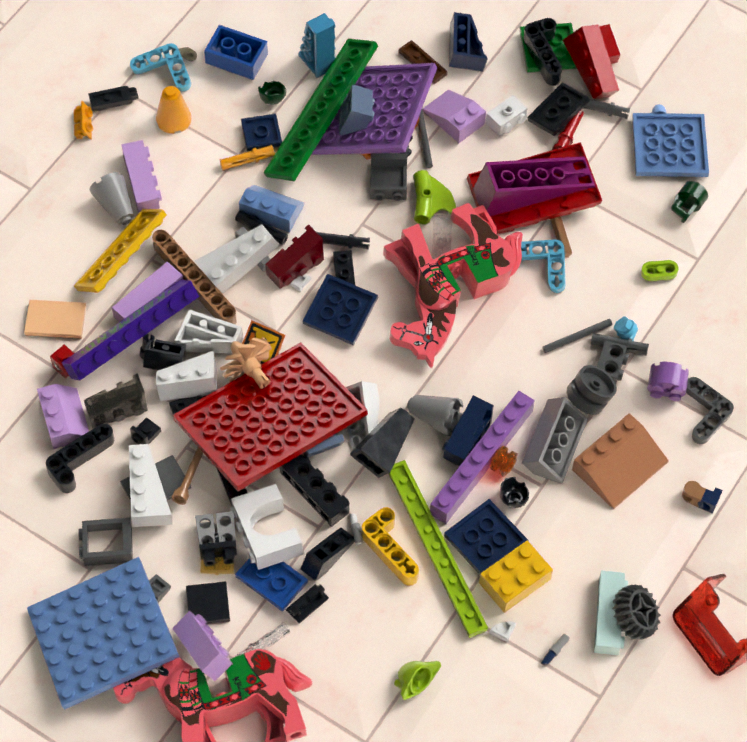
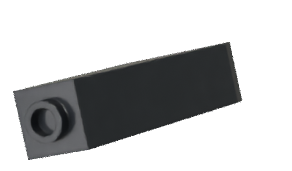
M401 407L390 412L351 451L350 456L378 478L389 474L415 418Z

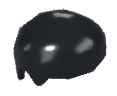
M516 477L505 478L501 483L499 495L505 505L520 508L528 502L530 491L525 482L520 483L516 480Z

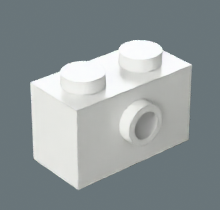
M512 95L486 113L485 124L500 137L505 133H509L513 127L522 124L526 120L528 108L517 97Z

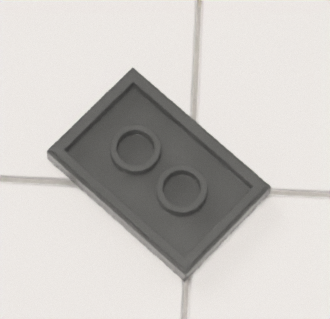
M173 455L155 463L167 500L171 499L174 490L181 486L185 477ZM129 476L121 480L120 483L131 501Z

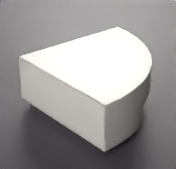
M304 274L294 279L289 285L301 292L312 277Z
M506 621L495 624L489 630V634L508 642L517 623Z

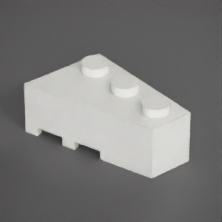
M211 351L156 371V386L160 401L190 398L198 395L205 396L218 390L217 366L214 352Z

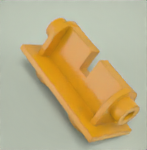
M81 101V106H76L74 109V122L77 123L74 124V135L77 139L87 136L91 140L93 131L91 117L93 112L83 101Z

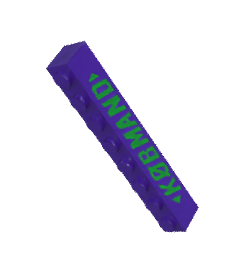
M179 280L64 360L62 365L71 379L80 381L200 296L190 280Z

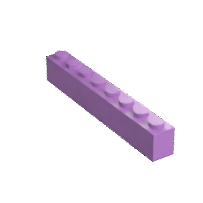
M518 390L431 502L430 511L433 517L444 524L448 523L531 415L534 408V399Z

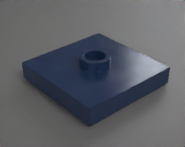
M276 114L241 119L247 151L270 145L279 147L282 144Z

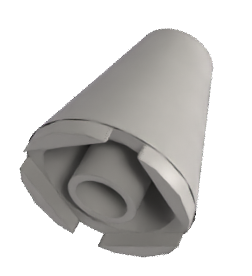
M119 172L109 173L102 176V181L98 184L96 181L92 183L89 191L118 224L126 225L130 223L134 214L123 174H119Z
M414 395L407 403L409 413L448 436H451L450 432L458 424L463 414L459 413L460 407L463 408V401L454 397Z

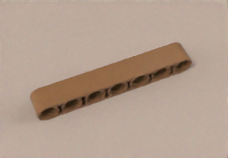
M162 229L156 230L152 235L154 250L158 255L183 275V280H190L200 296L197 299L214 318L236 325L237 318L234 306L167 231Z

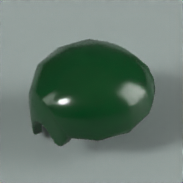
M279 81L264 82L262 88L258 86L260 98L266 104L276 105L286 96V88Z

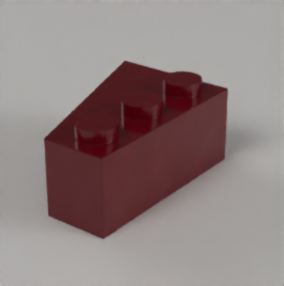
M309 224L305 227L307 230L299 238L295 236L292 239L293 244L286 250L282 248L265 264L266 275L279 289L291 284L294 279L303 276L308 270L320 265L324 260L323 238Z

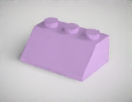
M53 384L37 389L53 449L67 446L89 432L77 388Z

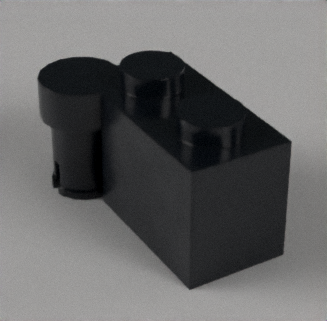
M149 334L143 336V343L139 354L140 358L144 359L143 367L152 370H162L185 361L186 345L155 340L152 334L150 339Z

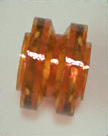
M503 445L493 456L490 469L494 472L499 469V475L505 477L513 469L518 453L514 451L508 453V447Z

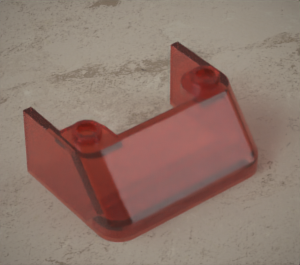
M725 574L707 577L673 612L675 624L711 672L717 676L725 675L747 661V638L737 643L714 613L720 604V598L714 589L727 577Z

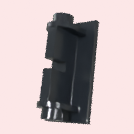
M315 584L285 610L300 624L326 602L329 597L324 593L325 589L321 584L318 586Z

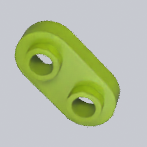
M672 260L649 261L643 264L641 275L647 281L671 280L677 276L679 266Z

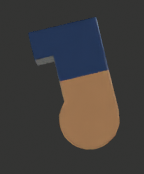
M689 481L684 486L682 497L691 505L713 514L723 490L715 487L714 491L702 487L696 481Z

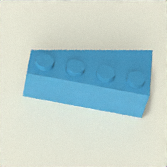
M325 13L306 22L305 36L302 37L303 44L300 45L301 51L298 53L316 78L326 74L335 60L336 26L333 19L329 18Z

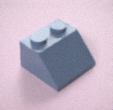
M356 85L351 86L340 108L339 135L365 129L368 123L373 121L375 114L372 111L375 102L373 90Z

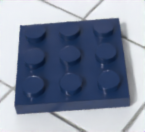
M327 274L302 322L304 325L354 345L378 300V295Z
M490 499L444 532V537L479 575L528 540Z

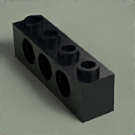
M301 454L280 466V474L331 527L349 514L350 503L348 499L337 492L332 482L325 480L323 473L311 465V461L306 455ZM300 473H307L306 476H301V475H299V474H300ZM313 486H319V487H320L319 489H316V490H315V489H312ZM331 499L333 502L326 503L325 500Z

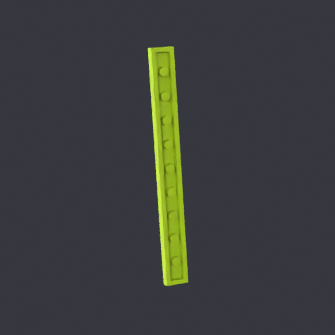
M403 460L395 463L389 476L468 637L471 638L488 631V626L406 461Z

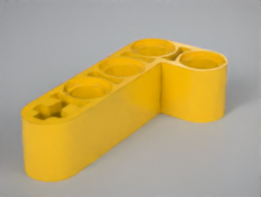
M388 507L381 508L363 522L362 539L403 584L412 586L418 581L419 567L388 533L395 525L394 511ZM389 518L390 521L385 522L381 519ZM369 529H372V530H374L375 532H374V533H368V532H366V531L369 530ZM385 543V544H387L388 546H387V547H381V546H379V544ZM398 557V558H400L401 560H400V561H394V560H392V558Z

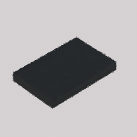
M562 82L527 118L532 124L556 136L590 100L588 96Z

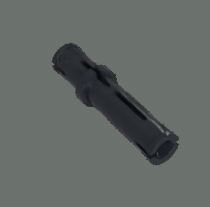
M240 210L235 217V221L246 225L249 230L263 225L281 245H284L288 239V234L265 224L256 216L252 217Z
M317 232L323 238V244L348 246L349 249L357 247L369 250L370 244L362 243H370V237Z

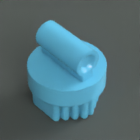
M626 316L616 321L613 328L621 339L628 340L631 338L632 341H634L638 331L637 324Z

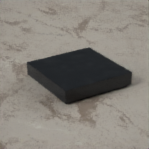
M226 581L186 586L188 612H192L195 616L200 614L207 621L206 624L230 621Z

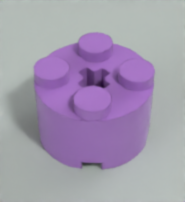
M663 361L657 366L653 363L650 367L647 387L650 396L653 398L665 396L669 397L672 401H680L681 397L686 394L689 370L687 368L686 370L681 369L682 365L674 362Z

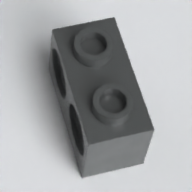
M605 340L597 367L604 371H612L613 373L608 374L616 384L617 380H622L624 370L621 367L622 364H627L629 354H626L627 346Z

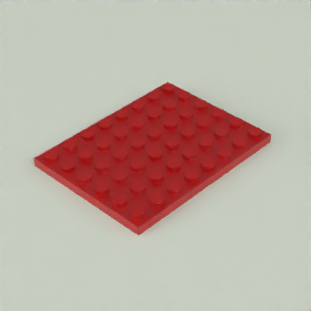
M301 342L261 364V370L270 380L266 387L264 386L261 389L252 377L244 374L173 415V419L237 491L247 487L368 415V409Z

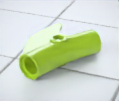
M420 170L413 174L416 192L414 220L419 224H428L431 218L441 210H445L451 215L452 209L456 208L452 192L441 182L429 175L428 171Z

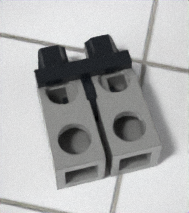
M234 512L216 513L218 533H215L213 513L195 515L200 555L205 566H214L216 564L215 558L223 557L224 564H233L235 555H237ZM203 520H208V521H210V522L200 523V522L203 521Z

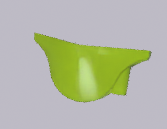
M411 661L399 669L398 679L395 680L394 685L402 690L401 696L403 700L420 694L428 687L442 667L440 661Z

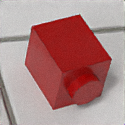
M63 344L50 356L52 367L66 379L69 375L62 362L72 356L74 352Z

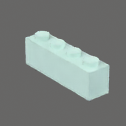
M605 570L600 572L594 653L618 656L620 649H624L625 637L621 636V627L616 625L617 619L613 617L615 611L612 609L615 606L613 600L616 599L615 594L623 587L628 586V580H625V573Z

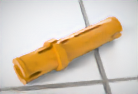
M272 145L260 149L253 148L252 151L220 159V165L224 171L254 161L257 163L261 159L274 157V149Z

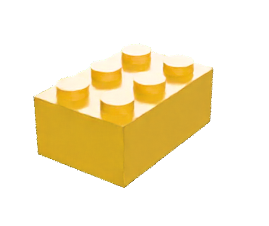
M527 540L480 573L479 584L505 613L550 581L553 569Z

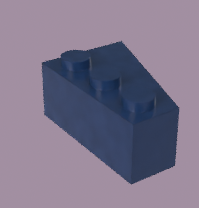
M458 12L453 14L449 34V67L483 72L488 58L482 49L483 45L479 41L478 31L471 14Z
M474 395L472 396L458 424L453 428L450 439H447L442 447L444 459L458 466L463 463L490 427L494 405Z

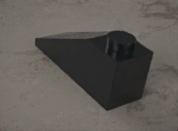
M340 527L307 552L300 570L317 581L331 569L355 542L354 536Z

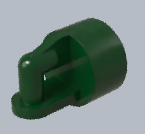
M687 181L677 193L671 210L682 218L681 222L684 223L692 212L699 211L707 201L709 195L706 188L696 181Z

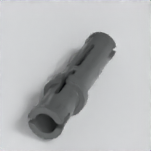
M590 98V101L583 107L606 113L611 117L614 115L628 119L629 115L622 112L630 113V108L615 105L613 102L610 104Z
M596 333L592 334L591 345L603 346L605 340L627 346L626 353L628 354L633 352L647 356L648 343L632 341L631 338L626 340Z

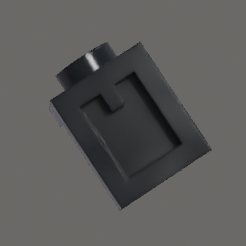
M146 417L137 427L132 426L130 428L131 438L137 444H150L161 432V427Z

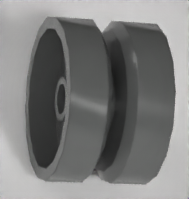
M587 365L578 372L576 377L567 386L566 393L568 399L577 409L586 414L596 415L613 398L617 387L615 381L606 371L597 366Z

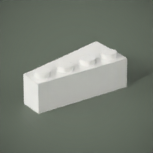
M149 444L129 445L131 519L133 527L173 525L172 514Z

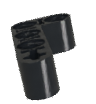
M544 18L525 26L523 41L545 82L550 86H556L561 80L562 66L548 41L555 38L556 21L552 18Z
M100 424L47 458L46 468L48 475L61 492L71 493L75 490L76 481L73 470L114 444L115 438L112 427L109 424ZM71 455H76L74 458H68ZM55 465H58V466H59V467L56 468V469H53V468H52V467L55 466ZM67 479L70 480V481L67 482V483H63L64 480H67Z

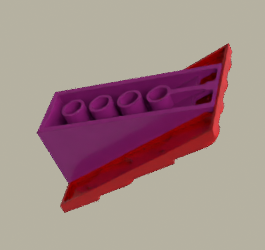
M581 142L519 160L486 162L481 171L470 173L467 176L476 207L485 206L497 228V234L514 231L516 228L537 224L540 221L569 215L572 212L593 208L596 205H600L603 201Z

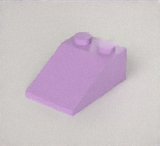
M447 90L423 108V112L458 143L485 124L486 111L474 100L451 90Z

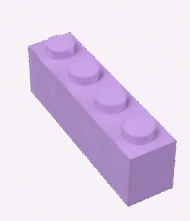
M143 140L121 144L138 213L142 209H160L159 201H162L160 190H156L155 187L158 186L156 175L152 176L154 167L152 161H148V157H150L148 146H144Z
M166 262L112 307L113 317L119 322L173 284L183 280V275L170 263Z
M189 611L172 629L201 671L216 681L233 664L228 658L229 652L223 646H220L222 642L213 635L214 631L206 625L207 621L200 614L195 616Z

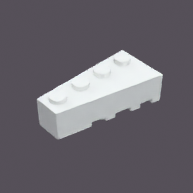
M260 225L194 261L212 283L224 293L277 248L279 244L266 228Z

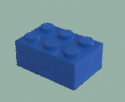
M219 25L204 50L205 63L254 80L268 55V41Z

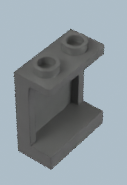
M371 153L370 199L407 200V153Z

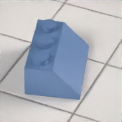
M253 185L246 188L239 201V211L241 210L252 217L256 216L265 224L290 233L305 203Z

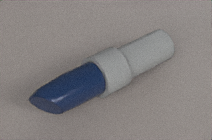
M563 634L551 646L541 664H549L561 652L563 646L570 639L568 635Z

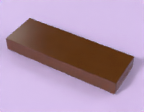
M410 40L399 48V54L411 64L435 63L437 70L432 80L433 84L447 76V70L414 41Z

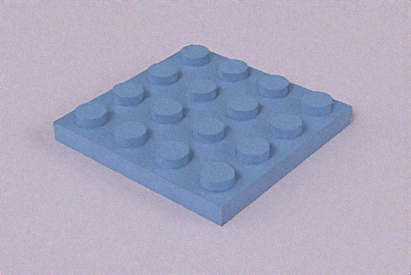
M633 113L632 124L636 176H709L704 114Z

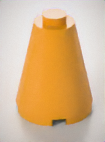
M168 86L163 89L156 113L158 127L162 131L171 134L180 130L182 132L191 124V112L179 89L175 86Z

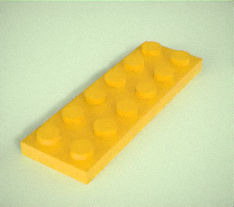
M142 209L75 283L74 287L76 290L95 293L102 291L106 286L105 284L117 275L120 267L129 261L128 258L140 249V245L144 240H147L152 235V231L163 223V219L167 216L163 209Z

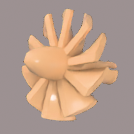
M264 337L261 339L252 338L249 344L233 341L231 343L232 355L225 358L226 360L233 361L220 367L221 371L226 370L222 375L224 378L231 376L229 381L232 382L243 372V375L246 374L252 377L261 389L264 386L266 387L270 380L261 370L260 363L261 360L269 358V350L272 347Z

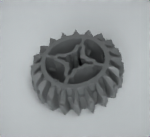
M631 584L623 587L615 594L616 599L613 600L615 606L612 608L615 611V615L613 617H616V625H620V631H624L625 636H630L631 639L642 640L652 636L658 630L657 625L660 624L658 618L661 616L658 613V609L660 607H657V600L653 599V593H648V588H643L642 585Z

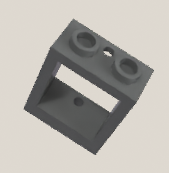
M130 517L82 521V528L78 530L79 541L82 540V547H79V557L84 560L85 566L126 563L133 559ZM123 530V550L89 552L88 532Z

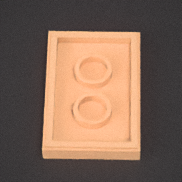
M29 300L25 335L82 339L86 303Z

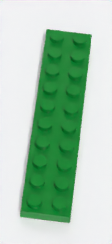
M347 39L263 172L266 177L295 182L341 108L351 86L355 85L377 50L378 44L376 41Z

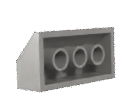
M565 397L548 399L522 464L534 475L557 483H563L588 418Z

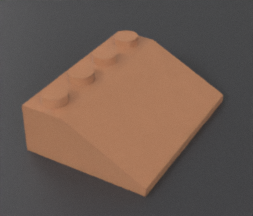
M629 413L574 459L572 471L609 506L615 509L664 467L669 460L645 427Z

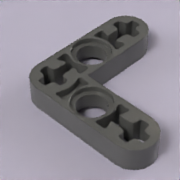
M690 377L688 378L686 393L710 410L695 426L692 433V439L695 443L705 444L730 418L734 406L730 400L701 379ZM694 384L697 385V388H690V386H693ZM710 394L714 397V400L707 401L704 399V395ZM727 407L728 410H724L720 416L721 408ZM714 418L718 421V424L710 425L707 420ZM704 428H706L704 436L699 437L698 433H702Z

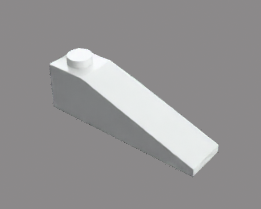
M360 381L346 387L368 409L367 416L344 429L348 431L352 449L378 425L380 400L377 383Z

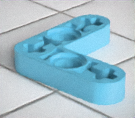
M173 43L138 55L130 61V67L135 74H143L167 64L174 83L180 91H187L192 85L177 45ZM169 50H173L174 54L170 55ZM158 55L160 58L157 62L150 61L152 56ZM139 62L141 67L137 68L136 63ZM175 64L182 65L179 71L172 69ZM179 76H183L185 85L181 84Z
M556 239L522 242L521 261L548 259V283L550 290L554 293L562 292L566 287L565 249L563 243ZM540 246L543 250L540 254H534L532 252L533 248ZM554 246H558V252H554ZM526 247H529V252H530V254H528V255H527V248H526ZM559 262L562 264V267L559 270H553L551 268L552 264ZM555 275L558 276L559 287H555Z

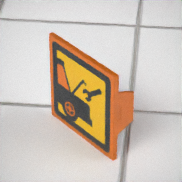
M251 320L242 344H249L252 338L261 339L264 337L272 349L269 350V358L261 360L260 364H263L279 355L286 335Z

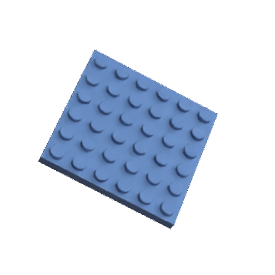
M139 557L27 607L64 710L180 657Z

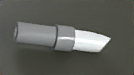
M350 513L351 532L353 533L355 544L360 546L363 544L361 526L357 515Z

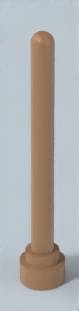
M198 447L181 486L174 490L171 497L177 504L184 505L189 498L188 488L203 455V452Z

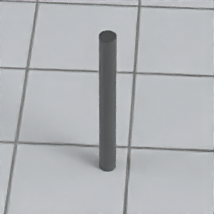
M422 109L419 115L418 127L426 168H432V157Z
M611 319L604 320L542 346L544 353L550 352L612 326Z

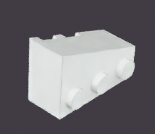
M189 310L174 341L175 343L186 345V352L208 353L213 351L214 353L232 354L231 343L233 341L242 342L243 328Z

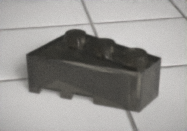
M138 373L133 375L132 380L124 384L121 381L116 384V388L108 392L103 390L84 400L85 409L92 428L100 424H108L114 421L119 422L127 417L138 416L148 411L145 392Z

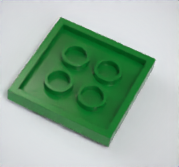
M572 23L556 24L555 38L548 41L562 66V70L577 69L562 41L573 33ZM521 26L520 37L527 73L540 72L523 41L525 26Z

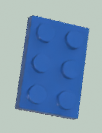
M249 558L235 573L237 579L282 612L308 583L306 577L284 561L258 570L256 563H251Z

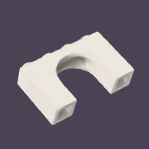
M276 484L231 499L232 507H230V511L234 512V519L237 518V530L239 534L243 533V544L245 548L250 549L248 552L251 563H256L258 570L304 555L303 544L296 527L274 535H263L253 529L256 522L261 518L284 511L283 498Z

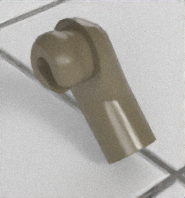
M184 47L179 49L184 59L188 61H195L197 59V53L191 48Z

